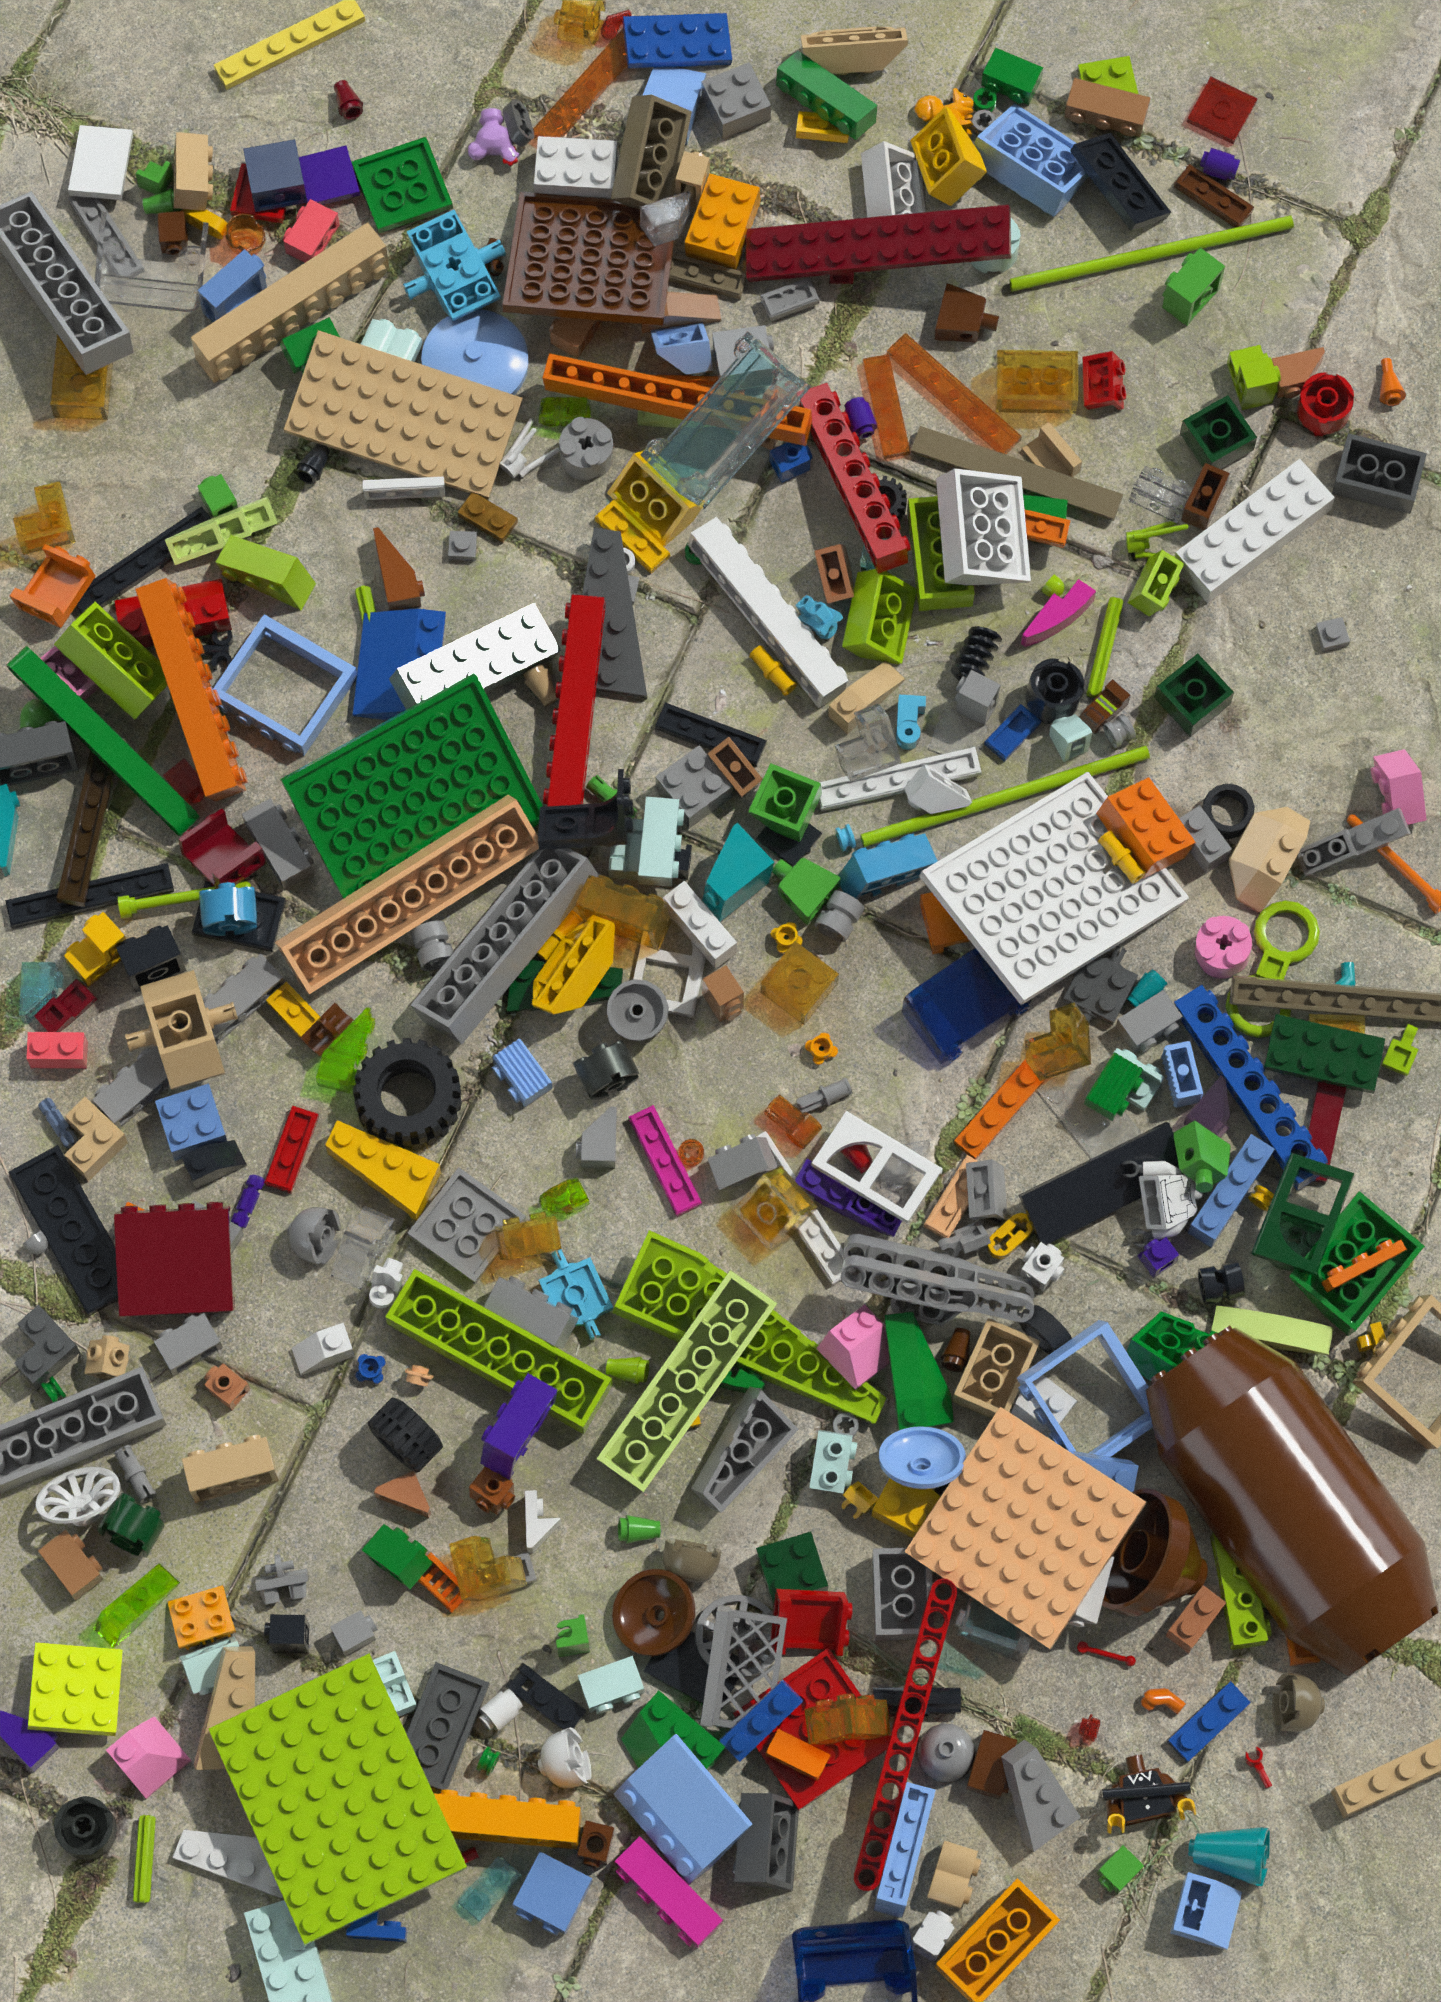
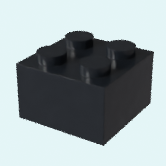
M168 925L153 927L146 932V935L139 938H128L122 941L120 946L116 947L135 993L141 991L140 986L173 977L186 971L181 953Z

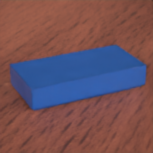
M1020 704L988 737L984 745L1005 762L1041 725V721Z

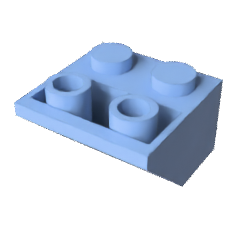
M1188 1872L1184 1877L1170 1934L1227 1950L1242 1892L1217 1880Z

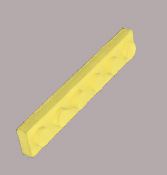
M343 0L214 64V69L226 90L365 22V16L355 0Z

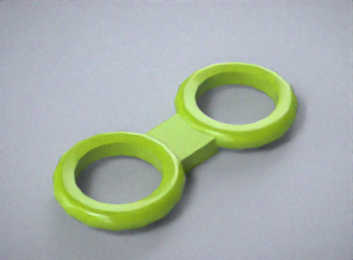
M1284 900L1272 903L1261 911L1255 920L1254 936L1257 946L1263 953V957L1256 974L1249 975L1248 977L1284 980L1289 964L1301 962L1313 953L1318 945L1320 930L1317 919L1308 908L1298 902ZM1280 913H1291L1300 917L1308 930V939L1304 946L1290 952L1280 951L1273 947L1267 940L1265 933L1266 924L1270 918ZM1229 991L1225 1007L1234 1027L1251 1037L1263 1038L1271 1036L1273 1022L1257 1026L1245 1021L1239 1014L1237 1005L1229 1003ZM1280 1009L1279 1015L1290 1017L1291 1010Z

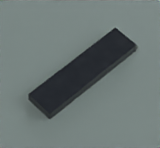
M666 702L655 725V730L695 745H700L709 750H713L726 738L730 737L754 767H757L767 744L765 739Z

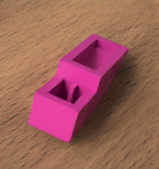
M1078 579L1063 599L1053 594L1023 633L1021 645L1027 647L1039 643L1071 625L1094 602L1096 590Z

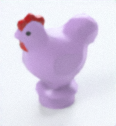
M489 108L481 112L479 122L483 127L478 131L475 141L468 146V155L473 160H481L487 155H500L503 158V164L512 166L518 162L517 158L520 155L516 152V147L512 143L507 128L502 126L504 119L499 109Z

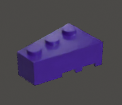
M529 1373L523 1381L518 1380L511 1390L510 1395L513 1397L508 1404L504 1402L496 1414L497 1422L494 1426L489 1425L482 1435L481 1440L484 1441L480 1464L510 1480L514 1474L515 1463L520 1455L524 1456L528 1450L526 1446L543 1424L555 1403L558 1390Z

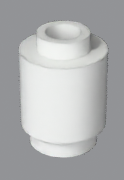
M507 1689L504 1693L500 1691L479 1709L482 1714L479 1720L489 1731L494 1729L498 1732L519 1714L518 1710L523 1705L510 1689Z

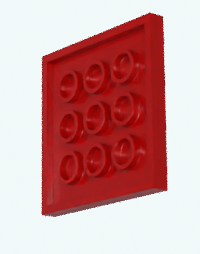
M829 1648L783 1678L803 1699V1702L755 1747L789 1798L793 1800L798 1811L887 1750L890 1738ZM771 1687L763 1693H761L759 1695V1698L762 1699L769 1691H771ZM753 1699L741 1708L745 1711L757 1701ZM738 1710L733 1713L734 1718L740 1715ZM778 1729L831 1755L818 1782L765 1756Z

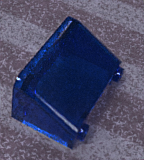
M974 948L908 993L903 999L902 1014L941 1065L947 1060L950 1063L959 1058L963 1053L961 1049L965 1042L1006 1014H1009V1016L1015 1014L1017 1017L1024 1014L1030 1008L1029 1004H1031L1032 999L1020 1005L979 951Z

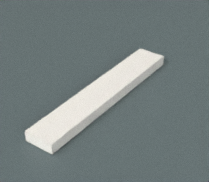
M972 747L819 782L822 789V795L819 800L821 812L906 793L904 788L923 764H926L953 782L980 776L982 772L976 749Z
M765 1131L756 1137L767 1138L778 1169L761 1176V1178L830 1284L834 1286L842 1281L841 1268L844 1261V1250L807 1193L792 1185L796 1176ZM852 1267L849 1268L847 1271L850 1274H854L856 1272V1268Z

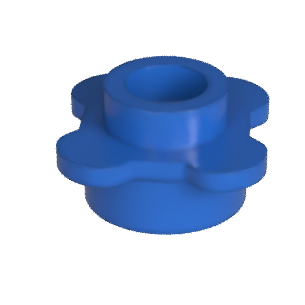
M360 1355L358 1357L359 1370L355 1374L356 1379L360 1382L370 1380L375 1384L381 1383L384 1378L382 1368L386 1364L385 1359L382 1356ZM372 1366L373 1370L368 1371V1367Z

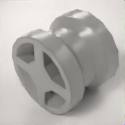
M1124 714L1119 715L1116 721L1112 723L1107 722L1103 724L1105 735L1115 748L1120 747L1126 739L1132 740L1136 737L1131 722Z

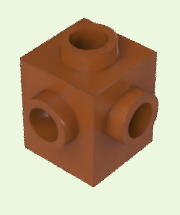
M484 1466L469 1486L470 1498L476 1501L475 1504L481 1510L487 1513L491 1511L499 1515L502 1509L507 1510L515 1499L514 1483L512 1478L508 1480Z

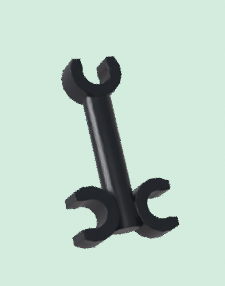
M228 630V636L223 641L218 639L217 631H213L212 640L214 645H202L204 654H201V656H213L211 663L214 670H217V664L220 660L227 661V667L232 661L230 646L233 643V634L231 630Z

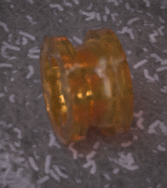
M687 1139L681 1143L679 1157L682 1163L693 1167L702 1162L704 1148L698 1140ZM695 1147L698 1149L696 1150L698 1155L696 1158L694 1156L685 1157L686 1148L692 1150Z

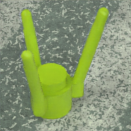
M1172 520L1144 529L1126 532L1128 554L1135 553V559L1150 558L1156 554L1144 552L1145 549L1150 548V537L1186 530L1189 526L1187 524L1174 526L1178 524V520Z

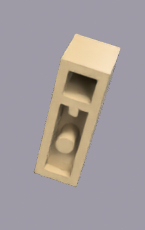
M884 661L846 688L829 704L828 717L848 735L905 681V678L887 661Z

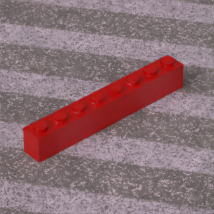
M572 594L571 603L566 602L565 619H569L568 629H563L562 645H566L565 656L560 655L559 672H563L562 682H557L555 695L556 698H560L559 709L554 708L552 719V724L557 725L556 735H551L549 751H554L553 761H548L546 778H550V787L544 789L543 804L547 806L583 804L606 609L605 597Z

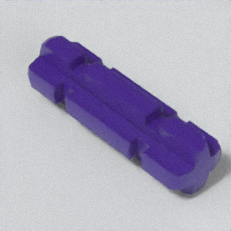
M253 1174L247 1180L246 1185L248 1187L247 1189L244 1188L236 1207L238 1212L234 1213L231 1220L232 1223L241 1228H246L250 1220L248 1215H252L260 1195L258 1191L262 1190L265 1182L262 1177Z

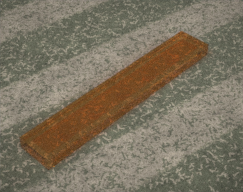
M623 28L533 128L536 140H538V136L563 138L627 66Z
M907 333L902 335L887 350V355L995 451L1007 454L1021 441L1022 436Z

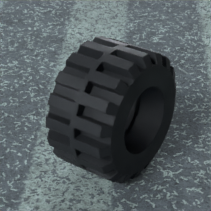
M392 1397L368 1421L369 1429L378 1441L412 1471L420 1472L443 1448L441 1439L435 1431L412 1408L399 1399Z

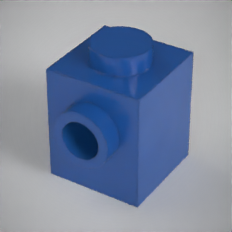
M789 442L770 450L769 462L781 483L810 471L811 459H813L807 444L803 446Z

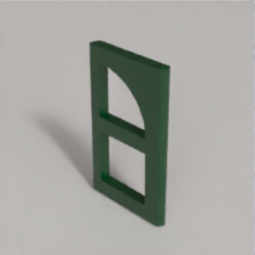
M1290 1153L1251 1254L1316 1276L1355 1174ZM1300 1170L1341 1183L1329 1215L1287 1202ZM1282 1215L1324 1228L1312 1260L1300 1256L1286 1243L1280 1230Z

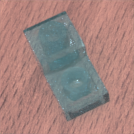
M497 1856L481 1877L475 1880L459 1899L458 1903L480 1922L516 1883L521 1874L503 1857Z

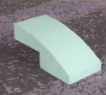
M393 1651L374 1659L373 1662L398 1717L416 1710V1702L396 1652Z

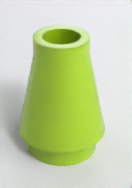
M642 1357L608 1358L606 1375L614 1376L637 1385L640 1382L646 1383L649 1375V1361L643 1360Z

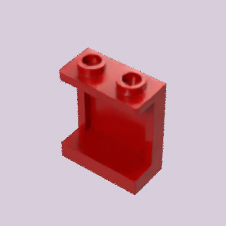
M776 1589L773 1616L787 1618L782 1655H785L786 1648H829L835 1651L836 1656H843L844 1647L849 1645V1630L846 1629L847 1620L852 1619L853 1612L852 1603H848L845 1592ZM772 1623L770 1641L779 1635L780 1624ZM778 1641L772 1645L775 1651L777 1650Z

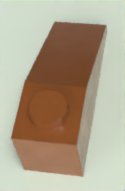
M379 527L373 528L389 611L421 607L420 597L425 596L422 580L417 581L415 571Z

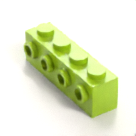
M1212 1533L1210 1540L1221 1599L1226 1602L1223 1610L1231 1650L1265 1645L1268 1637L1272 1635L1269 1619H1264L1262 1608L1266 1607L1217 1537Z

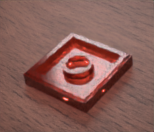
M1210 77L1189 114L1187 123L1234 145L1258 98Z

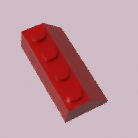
M222 579L182 586L187 600L183 605L186 612H190L193 617L195 628L192 631L195 637L209 635L213 631L219 633L232 630ZM138 596L115 600L118 623L145 648L154 646Z

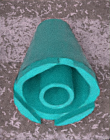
M1256 1827L1197 1833L1195 1839H1190L1188 1856L1193 1857V1862L1255 1886H1263L1268 1870L1265 1866L1270 1854V1830H1268L1269 1828Z

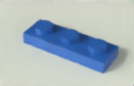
M782 1679L720 1738V1742L740 1762L803 1702V1699Z
M1230 1681L1167 1742L1188 1763L1251 1702Z

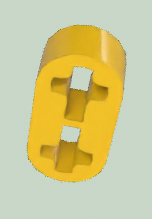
M182 210L185 212L187 223L217 239H223L230 229L229 224L224 219L208 210Z
M1017 1213L1013 1215L990 1236L991 1243L987 1245V1249L992 1257L1005 1259L1031 1236L1033 1228L1027 1214ZM1016 1221L1020 1224L1023 1222L1027 1223L1025 1233L1020 1230L1015 1235L1012 1234L1016 1227ZM1008 1237L1009 1240L1005 1244L1006 1250L998 1249L996 1251L994 1249L995 1240L1002 1242Z

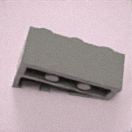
M1024 1739L1001 1756L1009 1791L1012 1793L1015 1805V1815L1018 1818L1022 1833L1020 1834L1022 1843L1035 1852L1081 1817L1036 1747Z

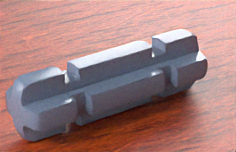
M51 1098L41 1101L38 1104L39 1109L46 1116L47 1121L57 1136L60 1137L65 1148H71L78 1142L77 1136L71 1130L59 1109H56L57 1107Z

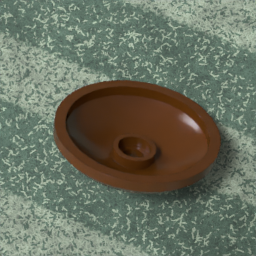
M650 1569L637 1573L625 1582L615 1598L612 1612L615 1632L627 1648L641 1655L660 1656L673 1651L684 1642L693 1627L695 1601L690 1588L679 1576L666 1570ZM664 1611V1618L659 1621L658 1615Z

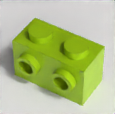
M1160 550L1148 558L1127 603L1149 617L1158 611L1162 612L1169 602V595L1180 579L1179 574L1184 563L1164 550Z

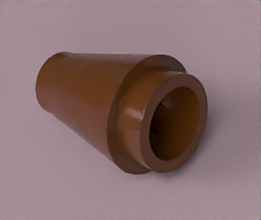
M955 1328L941 1355L943 1360L942 1366L945 1369L953 1372L964 1371V1367L969 1362L971 1336L969 1330Z

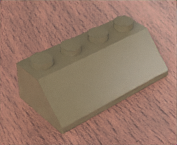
M652 94L632 97L611 200L632 208L665 214L671 213L676 190L675 179L682 160L692 111Z

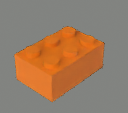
M1149 777L1108 796L1096 813L1107 830H1112L1121 844L1132 851L1131 856L1143 871L1146 872L1142 879L1183 860L1196 843Z

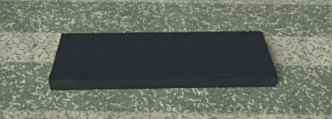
M1164 1122L1019 1194L1018 1196L1039 1244L1042 1242L1047 1245L1142 1198L1139 1176H1143V1173H1138L1135 1177L1122 1176V1174H1131L1133 1171L1131 1164H1122V1162L1131 1160L1141 1165L1147 1161H1166L1179 1168L1174 1133L1170 1123Z
M56 1145L9 1171L8 1173L40 1230L46 1236L52 1252L88 1316L118 1301L116 1247L60 1147Z

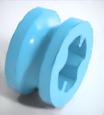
M846 824L843 829L835 828L836 837L842 851H846V848L849 846L852 848L856 847L855 838L849 824Z

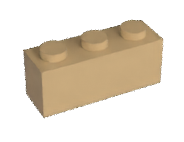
M176 132L174 145V208L206 211L207 200H212L213 184H208V181H212L213 165H208V162H212L213 146H208V135Z

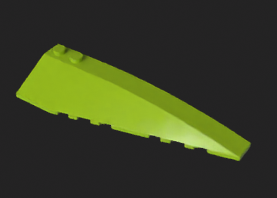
M649 1230L612 1313L679 1343L727 1273L722 1269H718L701 1253ZM772 1310L733 1365V1367L745 1372L750 1369L759 1374L765 1381L841 1412L853 1414L855 1417L872 1424L876 1423L886 1400L884 1395L867 1382L855 1390L817 1350L819 1345L816 1342L808 1339L798 1328L774 1310Z

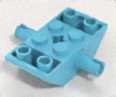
M455 210L407 231L409 241L424 273L423 276L403 284L410 300L429 290L434 291L441 307L454 321L501 299V295L485 268L486 263L506 255L499 239L483 248H475Z

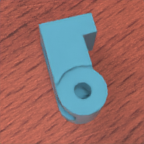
M899 694L896 742L902 749L912 750L919 744L921 731L917 724L918 714H925L926 696Z

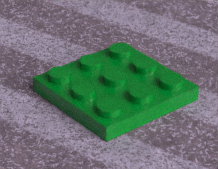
M427 137L351 161L378 234L453 209V203Z

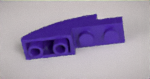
M809 1159L804 1160L792 1185L815 1197L814 1200L861 1225L890 1237L895 1236L902 1220L812 1167L811 1163L813 1161Z

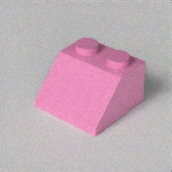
M865 1304L832 1328L817 1347V1350L855 1390L890 1364L885 1325Z

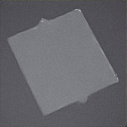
M944 709L938 725L933 728L934 735L929 744L928 751L942 755L975 747L978 754L979 750L983 749L982 742L989 726Z

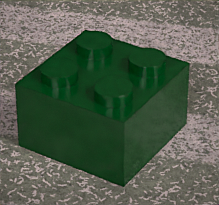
M1229 395L1184 419L1180 430L1181 436L1202 467L1207 463L1222 469L1252 452L1257 441L1256 434Z
M1197 653L1157 685L1154 698L1191 737L1231 704L1234 691Z
M811 1531L756 1548V1557L773 1609L776 1589L828 1591L829 1585Z

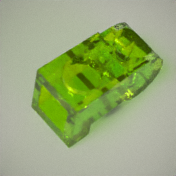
M586 397L542 398L538 422L550 427L559 425L566 427L577 417L590 418L591 406L589 400Z

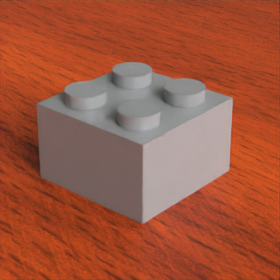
M750 62L701 81V96L722 139L771 120V104Z
M700 745L655 777L656 789L664 798L679 799V809H684V823L689 829L733 797V786Z

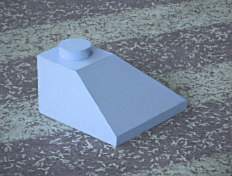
M703 322L650 330L656 353L686 375L701 376L706 374L707 371H713L710 343Z

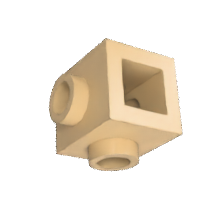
M103 1335L102 1339L90 1340L86 1353L87 1360L84 1374L106 1381L125 1374L130 1345L120 1343L118 1337Z

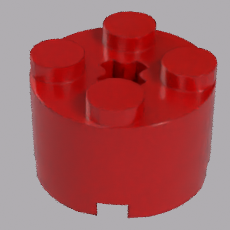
M1321 372L1311 376L1304 383L1297 404V415L1300 422L1317 436H1324L1341 430L1348 422L1354 403L1352 386L1344 377L1337 374L1335 376L1327 374V372Z

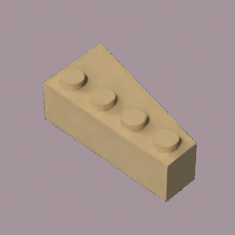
M252 1646L223 1647L204 1727L202 1728L194 1760L196 1770L226 1769L208 1728L255 1707V1650Z

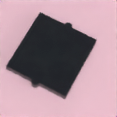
M809 823L801 841L798 842L778 834L766 826L756 837V840L790 866L794 867L805 854H810V848L821 837L822 832Z

